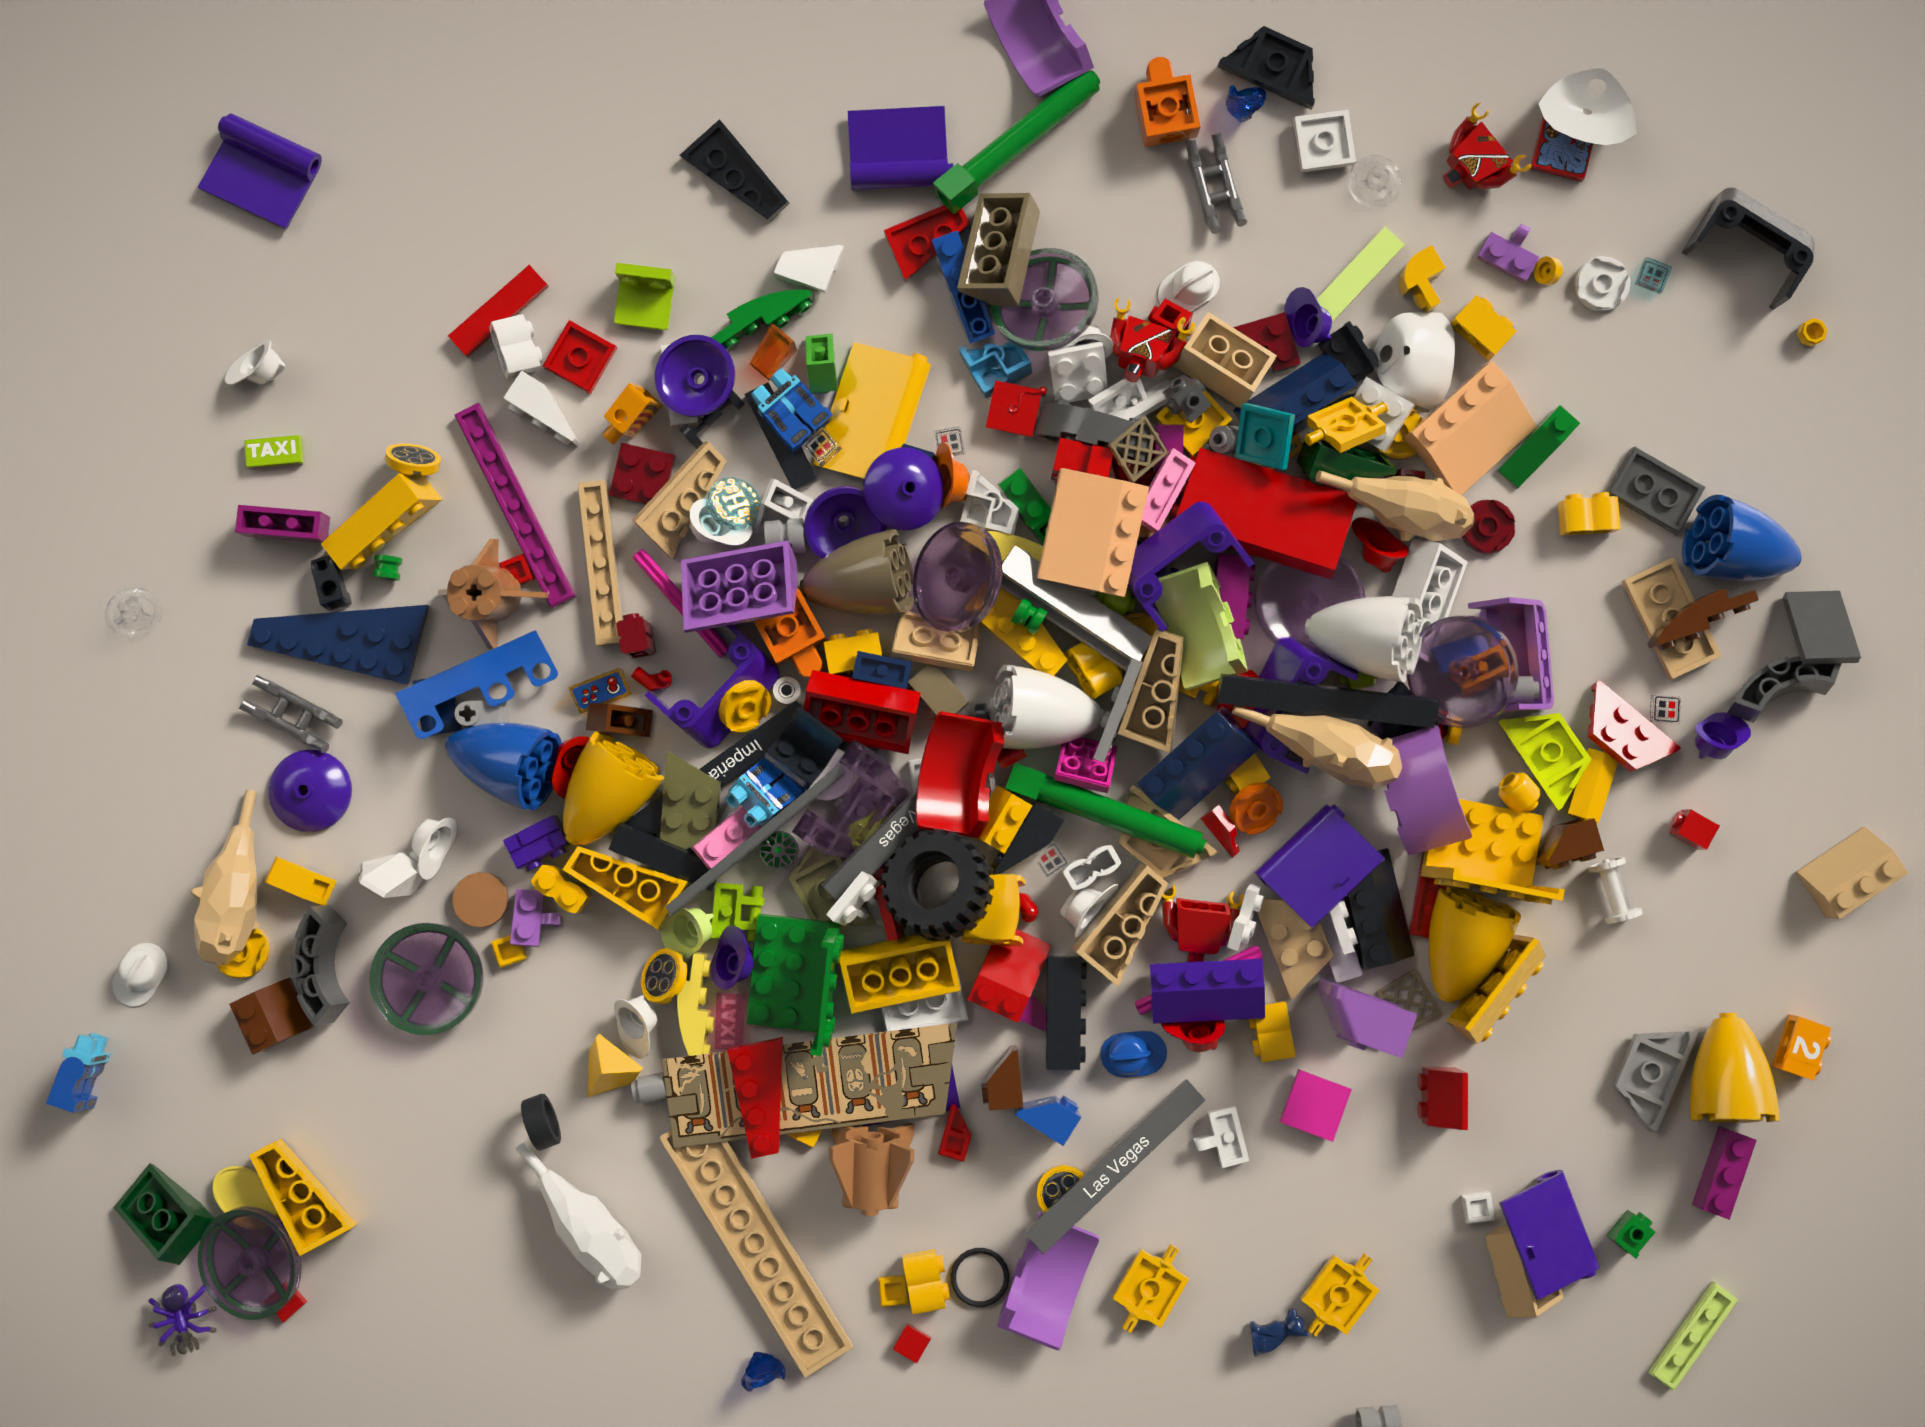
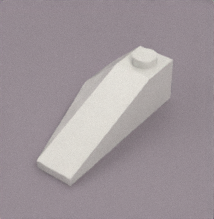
M411 851L410 854L397 853L364 861L359 866V883L383 898L414 895L423 880L418 873L419 857Z

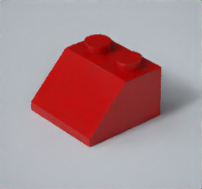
M1422 1067V1073L1418 1074V1089L1422 1090V1102L1419 1101L1417 1107L1418 1117L1422 1118V1123L1432 1127L1468 1130V1073L1456 1067Z

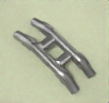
M1222 132L1211 135L1217 165L1202 168L1196 139L1185 142L1189 166L1193 173L1204 218L1212 234L1221 231L1213 204L1229 201V208L1237 226L1242 227L1247 224L1229 166ZM1221 175L1225 190L1209 194L1205 179Z
M256 675L252 685L278 697L279 699L275 707L270 712L243 699L238 709L267 722L322 753L327 752L329 744L305 730L313 716L336 729L341 727L342 719L284 687ZM289 703L303 710L296 725L282 718Z

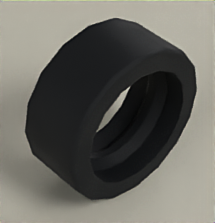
M539 1094L523 1100L521 1103L523 1122L529 1139L536 1150L541 1151L560 1144L561 1131L559 1122L549 1098L545 1094Z

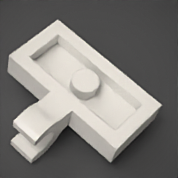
M1233 1105L1207 1112L1212 1134L1193 1138L1195 1149L1203 1151L1216 1147L1222 1168L1248 1162L1249 1157L1236 1106Z

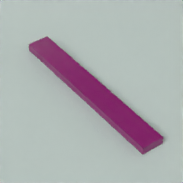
M478 402L454 414L542 592H549L546 600L550 608L553 609L577 597L481 404Z

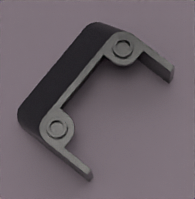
M1732 187L1724 189L1717 195L1681 253L1687 255L1701 244L1713 223L1726 229L1733 228L1736 225L1784 254L1785 265L1791 270L1769 308L1774 310L1792 297L1812 265L1814 259V239L1808 232L1739 189Z

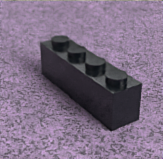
M1047 956V1070H1080V1063H1085L1086 1048L1081 1046V1035H1086V1018H1081V1007H1086V990H1081V979H1086L1087 968L1086 962H1081L1080 956Z

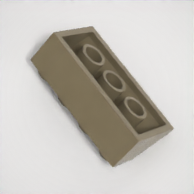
M1031 193L979 194L957 286L958 291L993 306H1019L1040 215V210Z

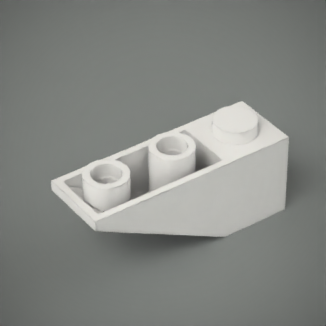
M521 371L504 396V399L510 404L508 409L520 417L524 413L533 418L531 423L544 432L549 428L556 433L554 438L566 446L571 442L578 447L579 441L551 392L544 384Z

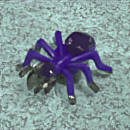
M174 1284L168 1287L161 1298V1303L165 1309L159 1308L160 1304L153 1298L148 1300L153 1306L154 1313L167 1317V1320L161 1322H150V1328L157 1329L173 1324L160 1337L158 1345L162 1347L174 1331L178 1332L174 1342L170 1345L172 1356L176 1355L175 1345L177 1351L183 1355L187 1353V1347L190 1353L194 1351V1346L196 1350L200 1349L197 1338L188 1332V1328L196 1333H215L217 1330L210 1326L198 1327L188 1321L217 1310V1307L213 1306L196 1312L195 1301L208 1288L206 1284L202 1285L191 1298H188V1291L182 1284Z

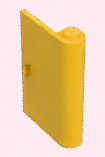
M854 342L830 411L833 414L832 421L824 429L826 434L836 444V447L834 448V444L823 432L826 440L819 443L818 449L821 448L824 453L820 457L817 453L815 455L818 460H822L818 462L814 458L813 465L864 480L869 466L879 455L891 449L901 448L903 444H906L931 369V364L927 362L928 358L917 353L908 356ZM828 441L831 447L826 451L823 445ZM832 448H834L826 457H824Z

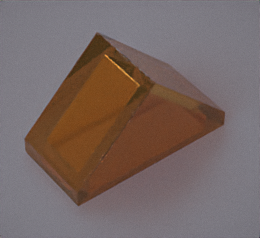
M773 324L770 326L749 364L771 381L772 375L783 368L797 352L795 341Z

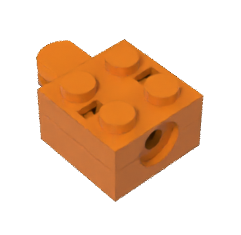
M1165 57L1153 58L1148 63L1146 70L1148 82L1138 83L1134 94L1144 147L1197 138L1201 126L1191 74L1174 77L1169 59Z
M798 588L794 614L755 620L754 623L779 666L792 660L798 673L805 678H810L812 670L821 671L823 668L822 659L815 646L826 641L827 638Z

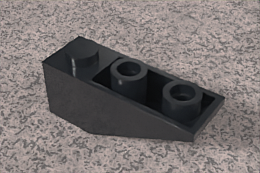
M1035 803L1005 854L1003 855L999 852L994 859L991 867L995 870L992 874L1003 873L1049 845L1064 820Z

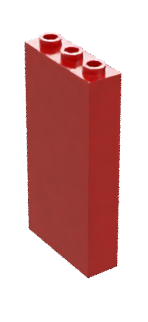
M1204 448L1199 449L1197 457H1191L1190 460L1195 462V465L1191 471L1189 481L1186 480L1179 493L1183 498L1180 505L1175 503L1171 520L1194 503H1209L1248 554L1332 580L1357 505V501L1350 498L1347 492L1318 485L1308 480ZM1231 545V546L1228 547V548H1231V549L1236 550V549L1233 547V545Z

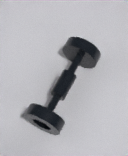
M732 390L727 401L716 411L705 415L701 419L703 422L693 431L686 424H683L679 431L698 449L703 442L696 435L706 425L709 427L722 415L721 411L730 403L738 410L745 404Z

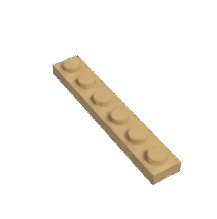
M607 481L578 483L596 646L619 644L621 637L618 636L616 623L622 620Z

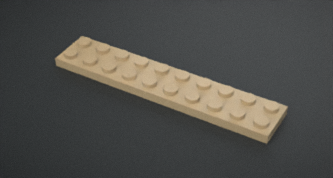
M671 1129L659 1137L804 1377H808L852 1349L853 1344L731 1143L726 1141L674 1148Z

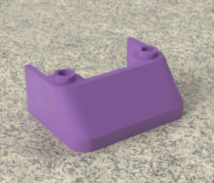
M1507 597L1468 603V609L1481 610L1479 622L1486 631L1493 632L1494 646L1504 643L1515 665L1517 676H1533V681H1538L1539 698H1534L1533 704H1505V702H1498L1497 686L1491 687L1486 696L1488 707L1477 708L1478 714L1551 709L1554 704L1547 616L1543 602L1534 599Z
M1323 978L1320 979L1317 989L1333 1030L1338 1032L1336 1037L1349 1041L1348 1045L1364 1051L1369 1046L1403 1058L1417 1017L1416 1013L1399 1008V1005Z

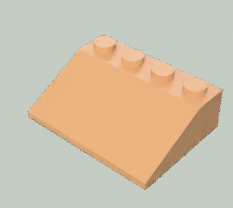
M1490 361L1476 371L1406 434L1403 439L1406 440L1408 445L1438 478L1443 479L1445 486L1462 495L1537 426L1510 380L1493 361Z
M1060 468L1036 578L1112 596L1125 597L1149 487Z

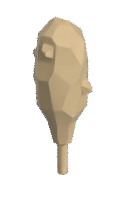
M1318 471L1316 474V481L1346 490L1350 498L1371 509L1384 526L1399 530L1401 540L1409 542L1414 535L1422 536L1432 542L1461 538L1474 523V513L1466 498L1445 486L1441 478L1427 480L1411 476H1392L1383 479L1354 477L1352 480H1348L1323 471Z
M1234 705L1232 714L1266 727L1270 734L1303 758L1304 767L1308 768L1314 765L1344 784L1363 786L1375 790L1396 781L1401 772L1402 763L1399 750L1392 745V739L1386 738L1382 740L1359 725L1325 715L1304 717L1272 714L1269 717L1244 706Z
M246 790L238 825L231 828L221 853L204 870L202 887L191 889L190 894L200 901L194 917V940L198 955L207 963L223 966L231 962L243 951L252 930L258 929L259 923L256 921L258 897L254 832L249 827L257 795L255 791Z

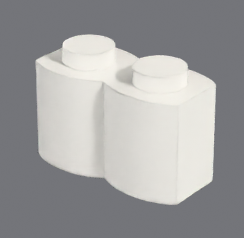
M523 314L492 321L489 330L506 379L518 376L521 371L526 374L538 371L543 358L540 348L538 346L535 347L531 337H534V331L531 322L526 321Z
M1104 845L1091 851L1086 859H1078L1069 863L1063 869L1062 874L1072 890H1079L1089 886L1097 876H1105L1115 871L1120 866L1121 861L1112 845Z

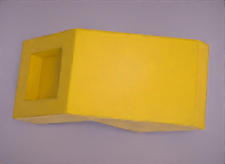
M276 856L264 882L300 898L320 905H326L337 881Z

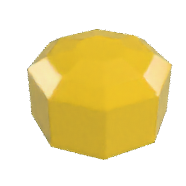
M1812 318L1799 325L1797 337L1801 344L1813 347L1825 340L1828 329L1822 320Z

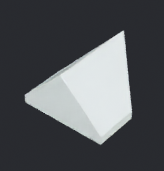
M771 478L760 504L754 534L764 532V521L780 520L785 524L788 519L803 518L804 520L813 499Z

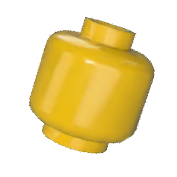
M1512 772L1500 781L1498 796L1513 812H1530L1539 803L1540 788L1527 774Z

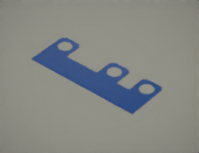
M534 630L396 692L395 695L417 738L425 739L442 731L444 727L435 708L436 705L479 686L488 705L497 706L512 699L515 694L505 675L506 673L523 667L531 684L541 686L556 679L558 671L537 631ZM540 663L548 665L550 668L549 676L545 679L535 678L532 673L535 665ZM495 683H501L507 689L506 695L501 699H493L489 695V688ZM429 715L435 719L436 725L433 730L423 732L418 728L417 723L422 716Z

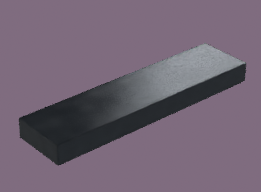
M769 382L763 384L765 389L772 395L774 392ZM757 388L745 393L744 395L791 488L797 491L817 481L818 479L802 447L792 454L764 418L759 415L758 406L751 397V393Z
M619 823L608 848L610 851L691 884L710 870L696 853L623 823ZM716 881L709 885L706 890L712 892Z

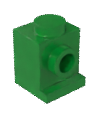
M1627 1210L1606 1236L1627 1254L1637 1259L1638 1253L1656 1232L1650 1228L1653 1222L1644 1214L1638 1212L1635 1215ZM1639 1229V1232L1633 1238V1231Z

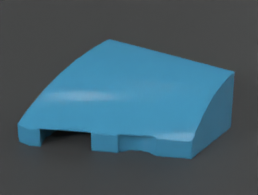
M1010 342L1001 346L984 344V348L967 350V346L958 348L965 365L985 398L993 394L995 380L1013 384L1032 374L1031 361L1024 350Z

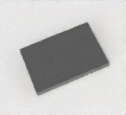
M1634 446L1629 451L1607 492L1609 497H1618L1619 503L1673 534L1678 535L1706 487Z
M1840 591L1785 592L1783 601L1802 664L1859 662L1861 655Z

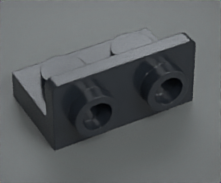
M1350 321L1332 333L1329 341L1318 343L1323 353L1325 352L1344 365L1356 383L1375 372L1379 367L1376 353L1372 348H1367L1363 342L1364 337L1358 326H1353Z

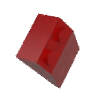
M1016 929L1015 935L1023 939V945H991L967 1000L1019 1023L1049 953L1051 944Z

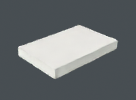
M957 965L956 970L961 991L881 1007L885 1030L893 1031L968 1020Z

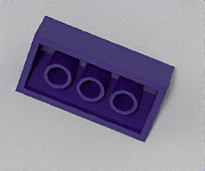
M1263 959L1150 964L1153 1024L1265 1019Z

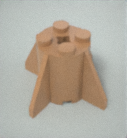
M489 539L472 565L463 566L459 570L452 572L447 589L438 591V595L447 596L450 610L454 614L459 615L463 619L471 620L488 649L497 647V621L510 617L509 615L519 607L521 597L548 598L549 592L521 591L518 580L507 569L498 567L499 539Z
M908 1123L891 1129L878 1127L877 1132H868V1126L832 1128L835 1146L829 1147V1160L843 1192L842 1206L862 1210L861 1213L865 1216H876L879 1210L898 1208L899 1191L914 1162V1149L909 1148L914 1136V1124Z

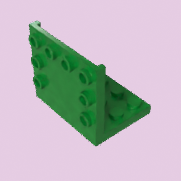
M760 913L757 915L753 954L754 962L746 1024L816 1032L810 1055L822 1056L824 1047L829 1048L835 1028L833 996L837 983V963L839 962L844 944V935L840 934L841 924L831 921Z

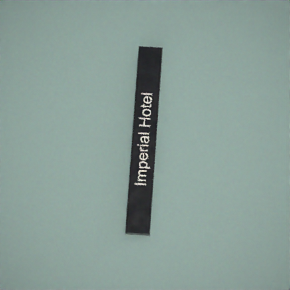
M796 700L705 764L700 770L719 780L721 788L760 761L768 748L780 737L795 711L801 707ZM663 795L633 815L624 824L652 836L656 835L661 831Z

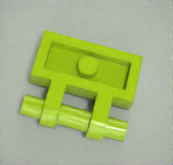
M716 882L713 905L714 917L712 918V935L710 938L720 939L726 927L736 926L740 929L748 930L747 941L755 942L757 915L761 914V906H764L765 897H762L763 886L752 885L751 896H743V884ZM742 904L750 905L749 921L741 920Z

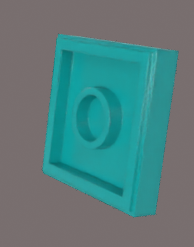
M1250 403L1242 404L1235 458L1279 470L1287 469L1295 414Z

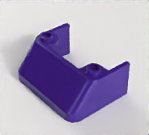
M1194 503L1135 549L1128 584L1162 632L1169 625L1153 605L1161 597L1163 591L1162 584L1155 573L1199 540L1206 549L1215 553L1222 552L1233 545L1248 567L1254 564V561L1209 503Z
M734 625L726 626L737 636L729 646L728 656L738 669L701 709L690 700H680L669 708L655 694L649 691L645 694L668 718L705 748L717 747L732 732L722 723L718 711L721 699L731 687L745 680H754L761 683L769 692L780 678L778 667Z
M1284 636L1279 638L1274 644L1259 674V678L1298 682L1300 679L1309 684H1318L1326 678L1330 669L1354 681L1358 678V672L1332 659L1315 647L1294 637ZM1254 708V711L1269 717L1272 714H1282L1283 712L1281 710ZM1251 721L1248 722L1244 730L1261 747V751L1288 766L1308 774L1310 767L1303 766L1302 757L1289 750L1285 744L1270 734L1266 727Z

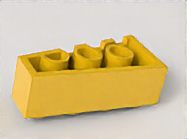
M398 473L326 538L321 545L340 570L359 569L367 562L366 559L381 550L387 542L442 501V498L424 476L420 474L407 475Z
M990 580L967 606L966 613L1031 669L1055 676L1067 662L1063 652L1042 623L1035 635L1027 631L1025 626H1017L1010 622L1021 601Z
M579 846L562 869L573 878L660 931L665 920L670 915L665 906L689 886L687 881Z
M282 1139L249 1155L299 1256L357 1225Z

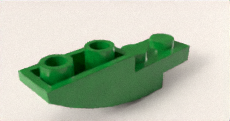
M787 290L767 294L746 302L727 313L731 324L711 338L721 343L727 351H730L739 344V339L745 335L749 337L757 333L761 329L760 325L763 323L769 331L774 328L779 330L789 323L790 317L796 313L799 315L803 314L812 307L811 303L814 302L813 294L810 290Z
M1018 468L997 485L1005 496L1019 508V517L1043 546L1051 508L1023 470Z

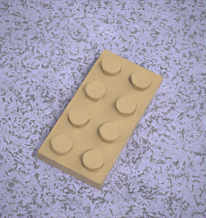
M1674 557L1621 581L1649 640L1658 628L1675 612L1695 601ZM1709 629L1701 631L1703 637L1688 642L1683 637L1675 640L1676 646L1661 651L1659 646L1653 647L1669 680L1722 656Z

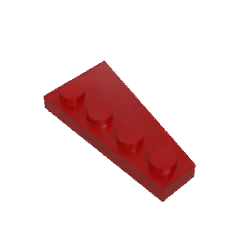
M783 1037L736 1046L727 1050L751 1159L777 1154L780 1150Z

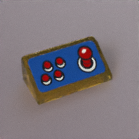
M616 668L568 687L580 714L588 711L589 703H611L632 695L621 668Z

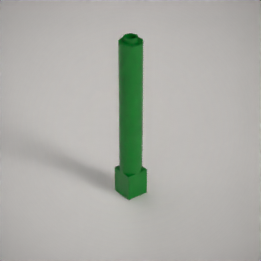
M1090 70L1066 82L963 166L959 163L954 165L933 182L936 198L953 214L958 212L978 195L977 189L1099 92L1100 79L1097 74Z
M1014 763L1005 789L1064 810L1194 859L1196 854L1201 856L1207 841L1202 839L1203 833L1076 785L1056 781L1054 777L1018 763Z

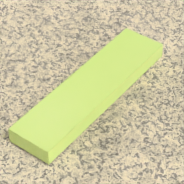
M1386 227L1371 240L1317 298L1320 306L1330 313L1332 322L1405 245Z
M1712 1281L1648 1372L1674 1391L1735 1306L1738 1299Z

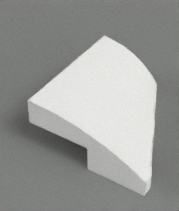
M835 245L786 251L780 257L775 268V278L798 287L803 285L826 293L844 247Z
M972 470L966 493L967 499L960 522L989 531L1014 535L1019 508L995 486L989 483L978 471Z

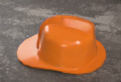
M945 442L940 443L936 450L935 463L940 469L944 480L945 494L940 508L943 509L949 502L966 501L970 475L962 463L954 460L949 445Z

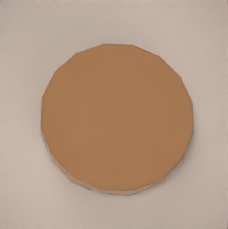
M477 872L467 875L459 881L453 892L452 903L454 911L461 921L470 926L485 927L493 925L503 918L508 909L507 887L500 878L491 873Z

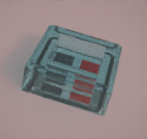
M1646 257L1635 284L1660 294L1665 288L1672 266Z

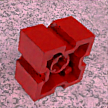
M1060 438L1051 480H1055L1057 485L1060 468L1108 477L1113 458L1112 451L1109 448L1096 445L1089 446L1081 444L1082 442Z

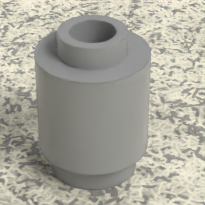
M1239 426L1215 427L1209 438L1211 448L1217 453H1235Z
M1533 676L1505 677L1504 680H1498V702H1505V704H1533L1534 698H1539L1538 681H1533Z
M663 1072L638 1077L637 1081H632L631 1089L635 1103L642 1102L645 1105L667 1100Z

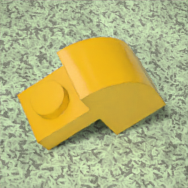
M1432 245L1415 254L1405 265L1399 277V288L1402 296L1412 291L1416 306L1419 309H1423L1424 312L1434 310L1441 303L1429 281L1439 276L1446 268Z

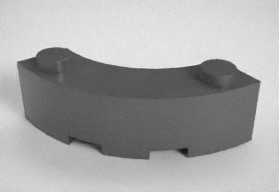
M1056 399L1054 403H1043L1034 434L1053 443H1059V439L1064 438L1082 442L1081 444L1089 446L1098 445L1109 448L1108 444L1138 419L1129 418V420L1107 413L1071 406L1066 401ZM1137 426V427H1136L1133 431H1131V432H1136V433H1138V431H1139V426ZM1143 426V434L1150 435L1148 428ZM1130 435L1129 445L1136 446L1138 437ZM1125 437L1118 443L1125 444ZM1142 438L1141 448L1148 449L1149 439ZM1116 447L1117 452L1123 458L1124 448ZM1128 449L1127 459L1135 460L1136 450ZM1140 451L1139 461L1145 462L1147 452Z
M1787 656L1775 660L1746 681L1730 704L1727 714L1754 723L1763 711L1764 706L1781 695L1802 691L1826 695L1835 684L1842 663L1802 664L1800 656L1791 658Z
M330 905L309 907L296 931L295 938L298 939L295 955H291L292 978L296 979L300 994L297 995V999L304 1013L314 1026L334 1023L350 1003L339 986L335 972L336 946L347 923Z

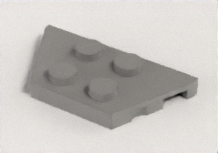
M1131 659L1122 685H1116L1111 701L1115 703L1112 711H1106L1100 727L1105 729L1093 759L1104 763L1108 752H1110L1118 737L1119 728L1143 664L1140 660Z
M1696 1032L1633 1034L1613 1086L1652 1131L1658 1132L1698 1036Z

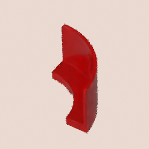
M944 711L937 714L925 745L919 771L915 808L916 826L918 828L932 831L934 829H944L946 833L952 831L961 836L973 838L981 836L989 823L988 805L990 788L985 787L987 774H993L998 756L1005 744L1002 722Z

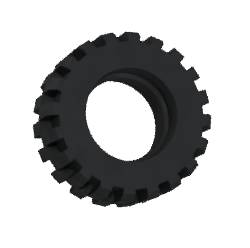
M934 829L933 834L928 830L920 831L918 833L919 837L915 838L911 835L905 839L907 844L903 847L898 845L893 850L896 853L894 858H888L885 864L889 868L887 873L882 874L881 881L886 885V888L882 889V896L888 901L885 906L900 925L917 936L920 935L924 939L931 941L935 938L939 941H949L950 935L957 939L964 936V929L967 928L972 931L977 926L975 923L977 918L981 917L983 919L987 914L984 907L986 904L991 905L993 896L989 894V890L994 889V880L989 877L992 874L990 864L985 861L986 857L982 852L959 834L952 831L946 833L944 829ZM941 862H952L955 864L959 872V883L953 897L940 907L933 909L923 908L918 901L917 895L918 884L923 874L930 867Z

